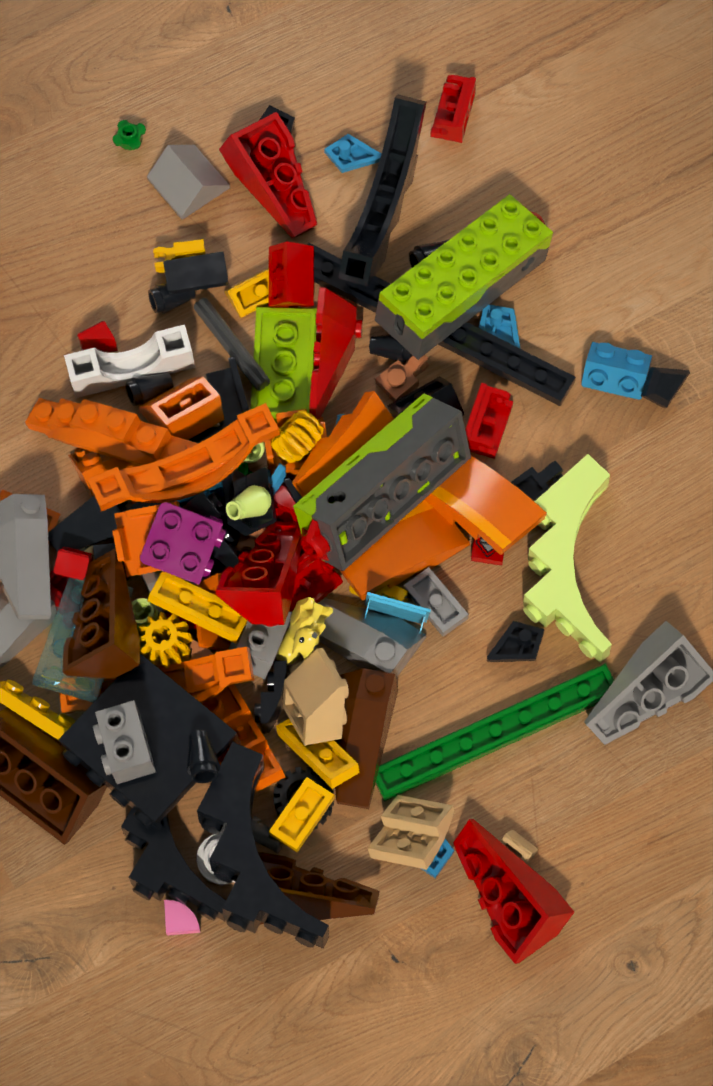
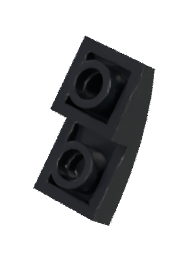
M274 661V672H268V692H261V703H255L254 706L255 722L261 723L263 734L270 733L283 707L284 680L288 677L287 661Z

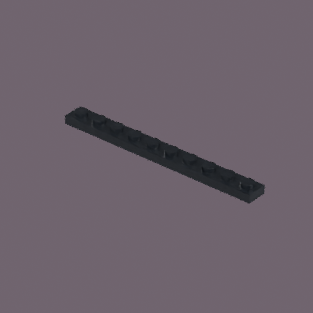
M308 242L307 245L314 246V282L376 313L379 294L390 283L374 276L368 286L338 279L342 259ZM468 322L438 344L558 406L562 405L575 383V376Z

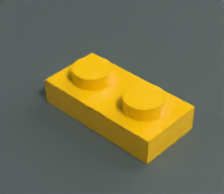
M306 777L269 830V835L298 853L335 799L334 794Z

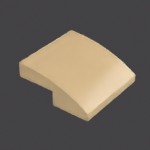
M397 795L381 815L384 827L367 848L370 857L427 870L446 837L455 811L453 805Z

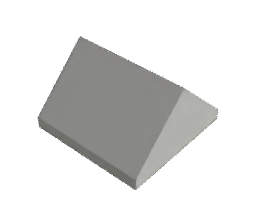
M167 145L147 175V180L181 220L230 188L227 181L195 145Z

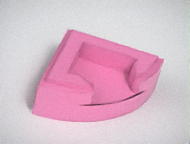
M164 900L167 936L201 933L195 914L186 905L174 900Z

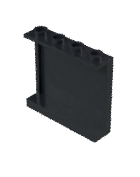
M140 654V665L118 676L59 739L64 749L62 755L68 762L75 767L80 763L88 770L85 774L98 787H101L102 784L106 785L111 790L109 795L123 808L128 804L136 811L133 815L146 828L153 825L158 831L163 829L160 821L196 783L192 781L191 776L187 773L189 735L198 730L207 731L217 758L226 750H229L232 742L241 744L236 731L142 654ZM134 700L141 715L156 772L117 784L112 774L106 775L102 764L101 756L105 755L106 751L104 744L98 745L94 734L93 725L98 724L95 712Z

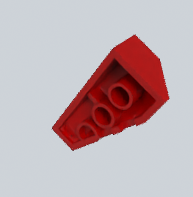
M275 112L231 134L219 148V151L234 175L293 239L314 228L317 225L309 192L305 190L301 178L303 171L301 164L297 163L293 149L295 147L293 136L279 114Z
M319 287L317 331L316 342H314L315 370H312L309 414H312L318 421L355 351L356 338H362L363 320H357V307L323 287Z
M275 522L271 524L255 539V547L249 553L243 551L238 556L239 563L234 568L227 567L221 575L216 588V596L251 624H261L269 627L285 624L291 605L302 547V534L298 522Z
M474 819L467 821L454 840L453 845L468 879L474 880L481 898L478 899L482 910L487 909L494 925L490 929L495 940L514 964L520 963L558 936L574 914V910L549 882Z

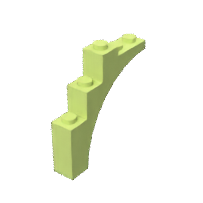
M587 454L534 501L547 512L545 519L538 526L543 530L548 529V531L529 548L528 564L537 575H544V577L524 594L523 610L530 620L535 623L539 621L545 628L553 620H556L555 624L564 635H571L579 642L580 650L591 659L594 657L601 663L610 655L612 644L594 624L582 602L575 578L573 555L581 523L592 504L608 488L610 474Z

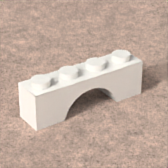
M185 324L154 332L153 336L145 344L129 351L107 353L96 348H90L64 355L76 398L125 386L127 382L132 381V377L163 374L166 372L172 374L195 368Z

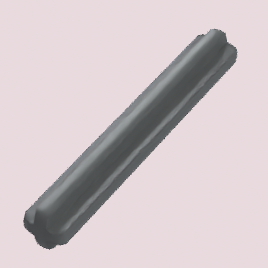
M201 298L194 304L197 314L231 357H235L236 364L255 389L258 391L263 390L270 384L268 376L208 299Z

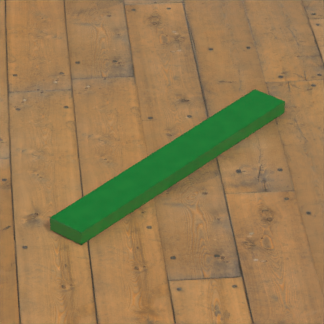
M606 663L380 765L375 784L383 801L385 802L596 706L614 682V678Z

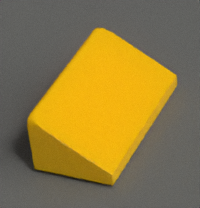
M269 268L224 290L240 318L254 312L256 307H263L269 304Z

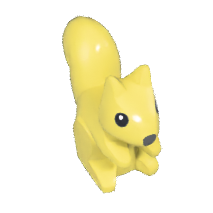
M311 597L297 601L291 614L290 626L277 651V661H287L288 666L293 664L301 655L306 660L318 645L319 636L326 628L324 624L325 619L333 613V608L322 606Z

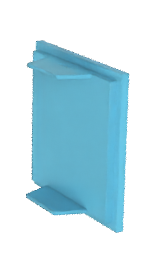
M367 592L365 601L367 609L364 619H366L368 610L376 611L421 624L419 634H421L424 622L427 623L431 609Z

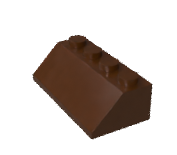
M7 707L0 711V796L65 845L98 807L107 786L104 784L101 787L95 785L86 776L85 773L88 771L80 763L75 767L62 755L64 749L59 743Z

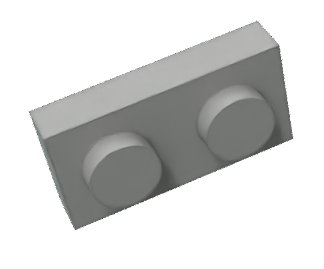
M429 567L404 584V589L408 591V596L417 606L431 609L428 620L442 637L468 619L469 614Z

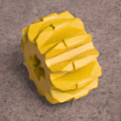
M305 410L298 411L280 427V435L272 439L271 446L280 458L288 463H296L301 461L315 447V444L321 439L324 428L312 414Z
M161 611L156 621L153 617L148 616L147 621L150 625L148 627L139 626L138 629L143 635L139 637L140 654L145 658H149V661L155 666L161 662L163 667L167 669L170 666V660L174 659L177 664H181L180 653L190 654V649L186 644L193 641L192 635L187 632L189 626L186 621L179 622L180 618L175 614L167 618L165 612Z

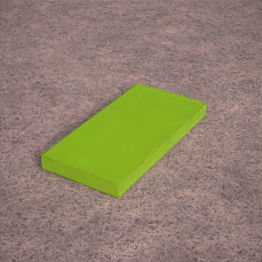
M256 307L254 360L268 376L270 384L261 391L256 390L252 385L251 409L266 403L276 423L277 413L307 409L309 413L312 370H315L314 342H316L317 308Z

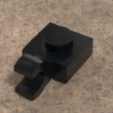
M556 461L550 463L539 473L531 467L511 483L533 501H536L550 488L549 485H553L563 476L561 474L563 469Z

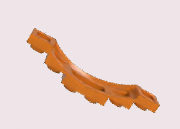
M39 398L25 421L30 430L44 433L48 438L137 465H144L164 459L198 444L171 436L167 428L143 422L135 413L83 399L80 404L62 398L59 403Z
M265 403L237 415V420L184 451L137 467L121 470L115 467L87 480L101 512L127 500H131L134 504L137 502L162 503L185 499L213 487L229 476L246 459L255 445L280 435L279 428Z
M249 647L219 651L212 655L181 662V664H170L168 669L163 666L158 667L201 704L217 696L228 685L254 681ZM76 677L58 681L62 713L70 714L86 711L115 679Z

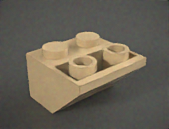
M323 648L316 649L284 680L283 708L304 746L342 739L343 725L347 723L344 704L345 698L349 696L348 684L345 679H341L334 660L329 659Z

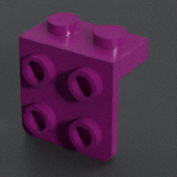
M162 502L140 554V561L143 564L200 585L202 577L208 578L215 560L210 559L214 546L220 548L226 530L222 528L223 521L211 515L208 518L174 504Z

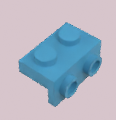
M592 342L586 359L581 385L586 388L640 400L642 399L641 394L649 372L652 355L644 354L639 350L614 347L609 343Z

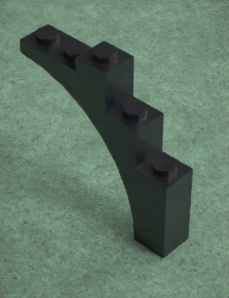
M399 94L394 99L390 123L376 175L359 222L350 241L343 250L338 279L368 286L385 262L390 234L400 219L404 194L413 183L418 158L416 153L426 101Z
M209 490L197 494L182 506L184 509L208 518L210 515L221 520L226 517V512L223 510L225 508L224 501L216 492L210 493ZM93 496L49 531L48 540L57 552L64 546L85 551L92 545L113 538L112 530L117 529L114 513L159 505L161 503L137 502L127 509L125 505L128 502L125 501L101 512ZM223 525L222 528L226 530L220 548L214 546L211 556L226 567L234 568L239 563L238 556L243 551H246H239L233 543L236 540L235 536L227 526Z
M232 742L220 765L218 777L211 782L197 809L198 820L202 828L216 835L220 832L223 833L210 857L211 871L214 872L218 879L224 882L232 883V881H236L222 908L224 920L227 921L226 923L229 927L236 931L245 932L248 930L256 933L260 923L263 922L264 926L274 933L282 934L284 931L295 936L296 941L304 946L313 948L316 945L324 949L329 939V925L304 912L285 896L269 876L257 852L252 833L251 814L255 790L264 770L263 754Z
M132 808L121 825L123 834L126 836L125 841L139 850L146 847L128 877L132 886H134L133 892L146 900L154 897L161 901L166 891L169 890L168 895L175 901L184 905L188 901L199 907L197 912L207 919L214 921L217 917L225 922L222 908L226 900L209 889L188 867L173 840L168 814L160 821L163 829L158 831L153 825L149 828L142 825L134 817L133 814L136 811Z

